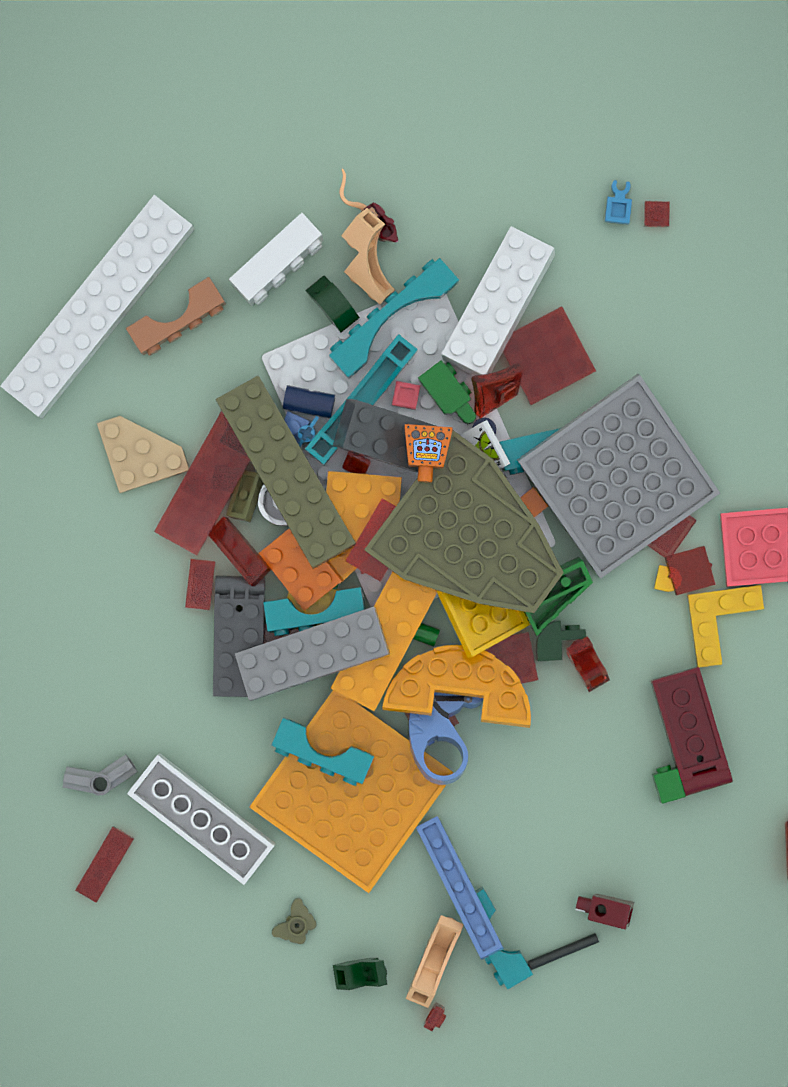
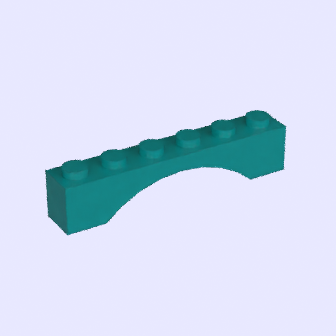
M441 258L437 261L431 259L422 267L424 272L421 275L410 277L403 284L406 287L399 294L396 291L393 292L385 300L387 304L381 310L378 307L367 315L369 320L363 326L357 324L348 332L350 337L344 342L339 340L330 348L332 353L329 354V358L348 379L367 364L369 350L376 334L392 315L415 302L441 299L459 283V279Z
M398 334L347 399L359 400L374 405L417 353L418 349ZM346 400L305 448L309 454L323 465L329 461L338 449L333 447V443Z

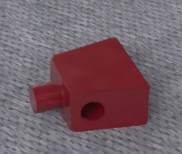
M594 894L592 899L578 896L576 911L589 913L588 920L626 930L630 925L635 902L601 894ZM599 904L606 907V914L599 912Z

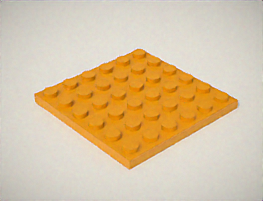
M333 690L306 727L307 739L316 752L325 756L340 755L351 746L374 755L363 784L351 785L343 781L344 776L337 773L334 776H330L320 771L321 766L312 763L311 767L297 761L299 757L289 754L288 757L285 756L249 808L369 893L446 785L434 784L422 775L415 764L410 742L407 738L357 702ZM424 752V762L431 772L441 776L454 773L431 755Z

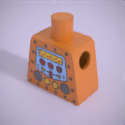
M405 424L408 466L418 467V482H432L433 468H444L453 427Z

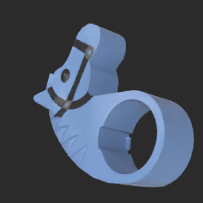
M435 692L432 716L410 713L409 742L415 764L428 781L438 785H447L457 781L463 775L468 762V751L449 718L458 714L463 707L469 709L477 708L483 702V698ZM435 740L437 742L445 741L457 747L462 757L460 768L455 773L447 776L434 774L427 768L424 762V752L427 746L435 743Z

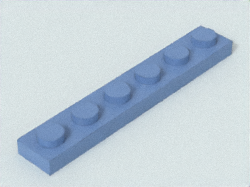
M436 816L417 826L416 829L481 960L504 949L439 817Z

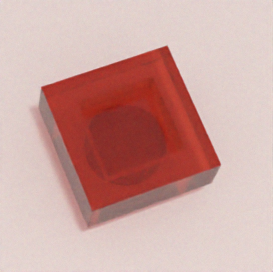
M645 201L644 227H669L670 202Z
M436 1002L423 1023L424 1027L430 1031H433L435 1026L440 1028L446 1018V1015L443 1014L445 1007Z

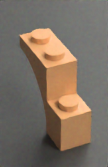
M366 208L355 217L341 235L349 246L359 252L344 273L350 277L353 283L358 284L372 300L382 304L395 291L383 275L377 257V242L385 224Z
M440 916L428 939L421 962L413 976L405 999L429 1008L464 924L457 922L451 917Z

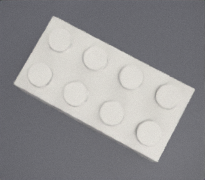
M301 213L229 278L232 286L251 306L255 303L260 305L269 296L267 292L273 286L277 289L286 281V274L291 270L296 272L305 263L303 260L309 253L313 256L323 247L321 245L323 242L321 232Z

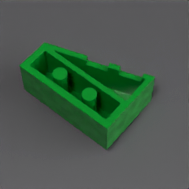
M580 557L560 565L564 572L535 613L524 612L536 636L593 583Z

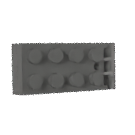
M216 575L213 696L248 697L235 653L264 644L265 611L263 602H265V576ZM237 605H241L243 610L238 611L236 609Z

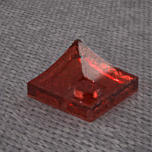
M518 362L497 372L471 377L475 397L474 412L480 419L518 395L524 370Z

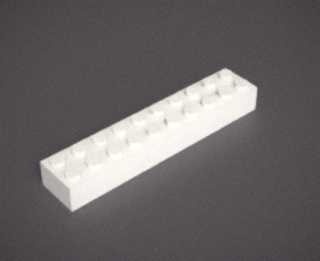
M153 195L1 384V387L43 419L195 230L193 225L157 196Z

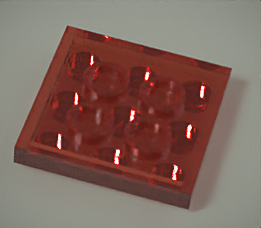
M562 306L515 330L503 351L530 405L596 372Z

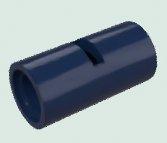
M287 385L282 409L330 419L333 412L335 394L315 390L309 391V389Z

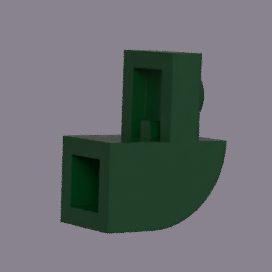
M325 275L305 290L340 333L360 318L341 291Z
M561 621L549 623L537 636V661L562 660V640L586 639V630L580 629V625H565V630H561Z
M365 958L333 965L335 984L338 990L387 985V969L384 965V960H379V958Z

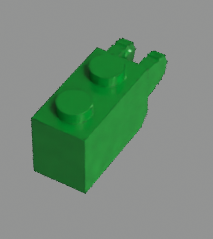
M440 360L419 376L418 381L444 415L456 413L465 424L473 423L476 419V414L468 403L471 401L469 396L472 393L464 381L461 383L457 381L454 377L457 372L449 362L444 364Z

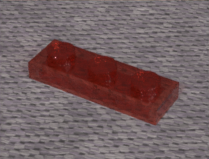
M223 516L207 533L250 586L255 587L272 570L228 517Z
M113 826L75 891L97 903L135 838Z

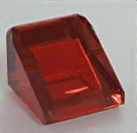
M348 452L342 468L351 473L366 474L371 465V460L359 454Z

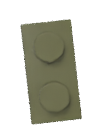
M241 469L226 516L251 522L259 492L263 486L258 473Z

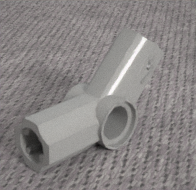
M127 754L100 772L67 766L63 779V788L89 792L95 795H104L138 771ZM98 777H102L107 781V788L105 790L96 788L95 781Z

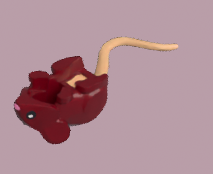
M342 168L343 178L339 190L341 200L348 206L360 209L361 212L368 208L385 224L379 234V241L398 242L396 226L393 224L394 220L385 214L380 205L373 202L367 206L360 202L348 201L345 198L346 173Z

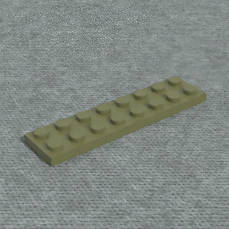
M256 376L215 399L312 569L355 546L356 543L260 377Z

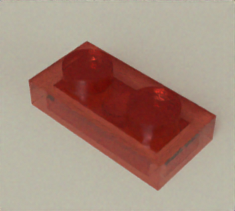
M191 559L185 608L210 610L215 561Z

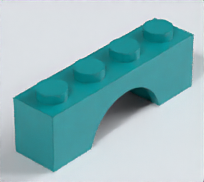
M361 587L336 591L332 604L318 614L299 612L289 599L263 602L267 631L274 633L275 637L289 635V630L298 629L300 632L366 609L364 593Z
M283 717L271 745L276 747L275 752L286 757L289 754H293L299 757L298 762L310 767L312 763L321 766L320 771L330 776H334L335 773L344 776L343 781L354 786L357 783L363 784L374 758V755L353 746L337 756L322 755L316 752L309 744L306 726Z
M481 887L476 890V893L490 920L496 909L484 888ZM502 949L485 958L488 965L492 963L497 970L493 974L499 985L505 984L507 989L533 975L520 950L507 951Z

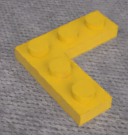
M761 585L687 595L697 667L722 665L716 616L764 609Z

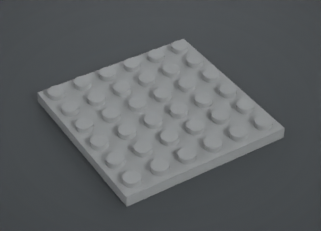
M639 374L633 376L517 459L600 579L720 494Z

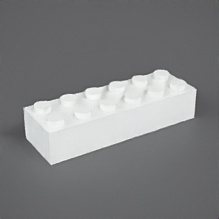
M512 226L510 227L441 353L443 361L449 362L456 368L487 382L555 256L554 247Z
M160 753L127 793L243 885H245L276 844Z

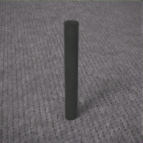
M596 933L531 959L528 961L531 970L599 943Z

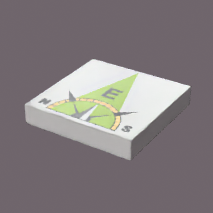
M487 420L461 434L463 438L491 457L499 469L510 464Z

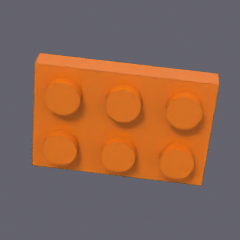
M290 529L286 530L258 553L304 611L343 581V578L329 561L312 569Z

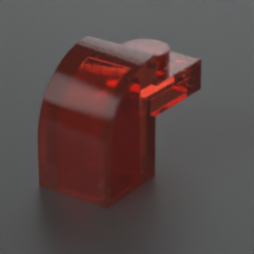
M588 636L574 641L571 646L566 648V653L588 692L610 681L608 673L598 658Z

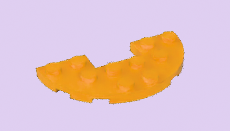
M462 645L436 647L408 661L395 678L392 679L382 710L432 716L434 693L484 698L481 722L530 728L531 725L528 696L515 672L508 665L506 666L497 659L495 655L485 650L468 658Z

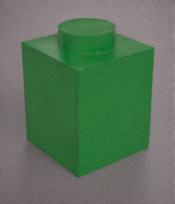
M669 764L656 768L657 773H653L652 777L660 803L664 804L686 797L676 767L671 768Z

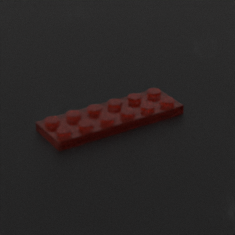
M222 411L154 531L197 556L250 463V459Z

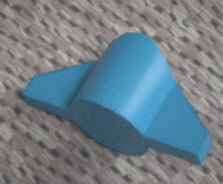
M315 416L310 425H304L298 430L300 448L304 442H310L316 436L314 426L319 419L318 416Z

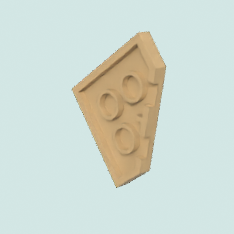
M121 416L97 423L119 493L190 471L181 446Z

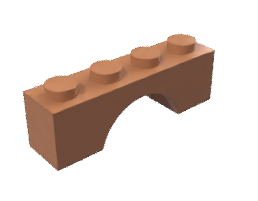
M210 277L188 289L189 304L187 310L177 320L162 323L146 315L126 328L142 355L148 354L151 356L161 350L160 345L164 342L169 341V343L176 341L182 336L181 332L185 329L193 330L203 323L202 319L206 316L214 317L224 310L222 306L226 305Z

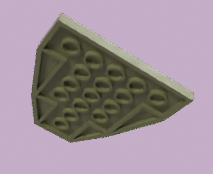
M452 430L444 468H433L432 482H418L417 477L364 551L404 580L478 604L535 613L564 572L538 522L494 460Z

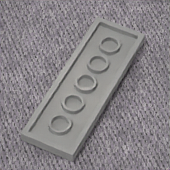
M371 607L235 653L249 701L390 655L376 607Z

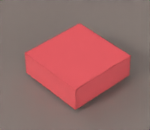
M396 381L392 406L416 410L420 385Z

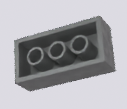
M346 399L333 447L418 473V467L408 466L405 424L436 425L359 400Z

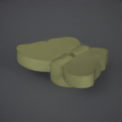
M296 898L292 902L291 916L286 917V922L279 923L272 929L274 937H280L292 943L303 944L308 930H313L316 927V921L312 914L308 913V908L303 904L301 898Z

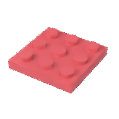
M788 508L720 513L726 587L788 582Z

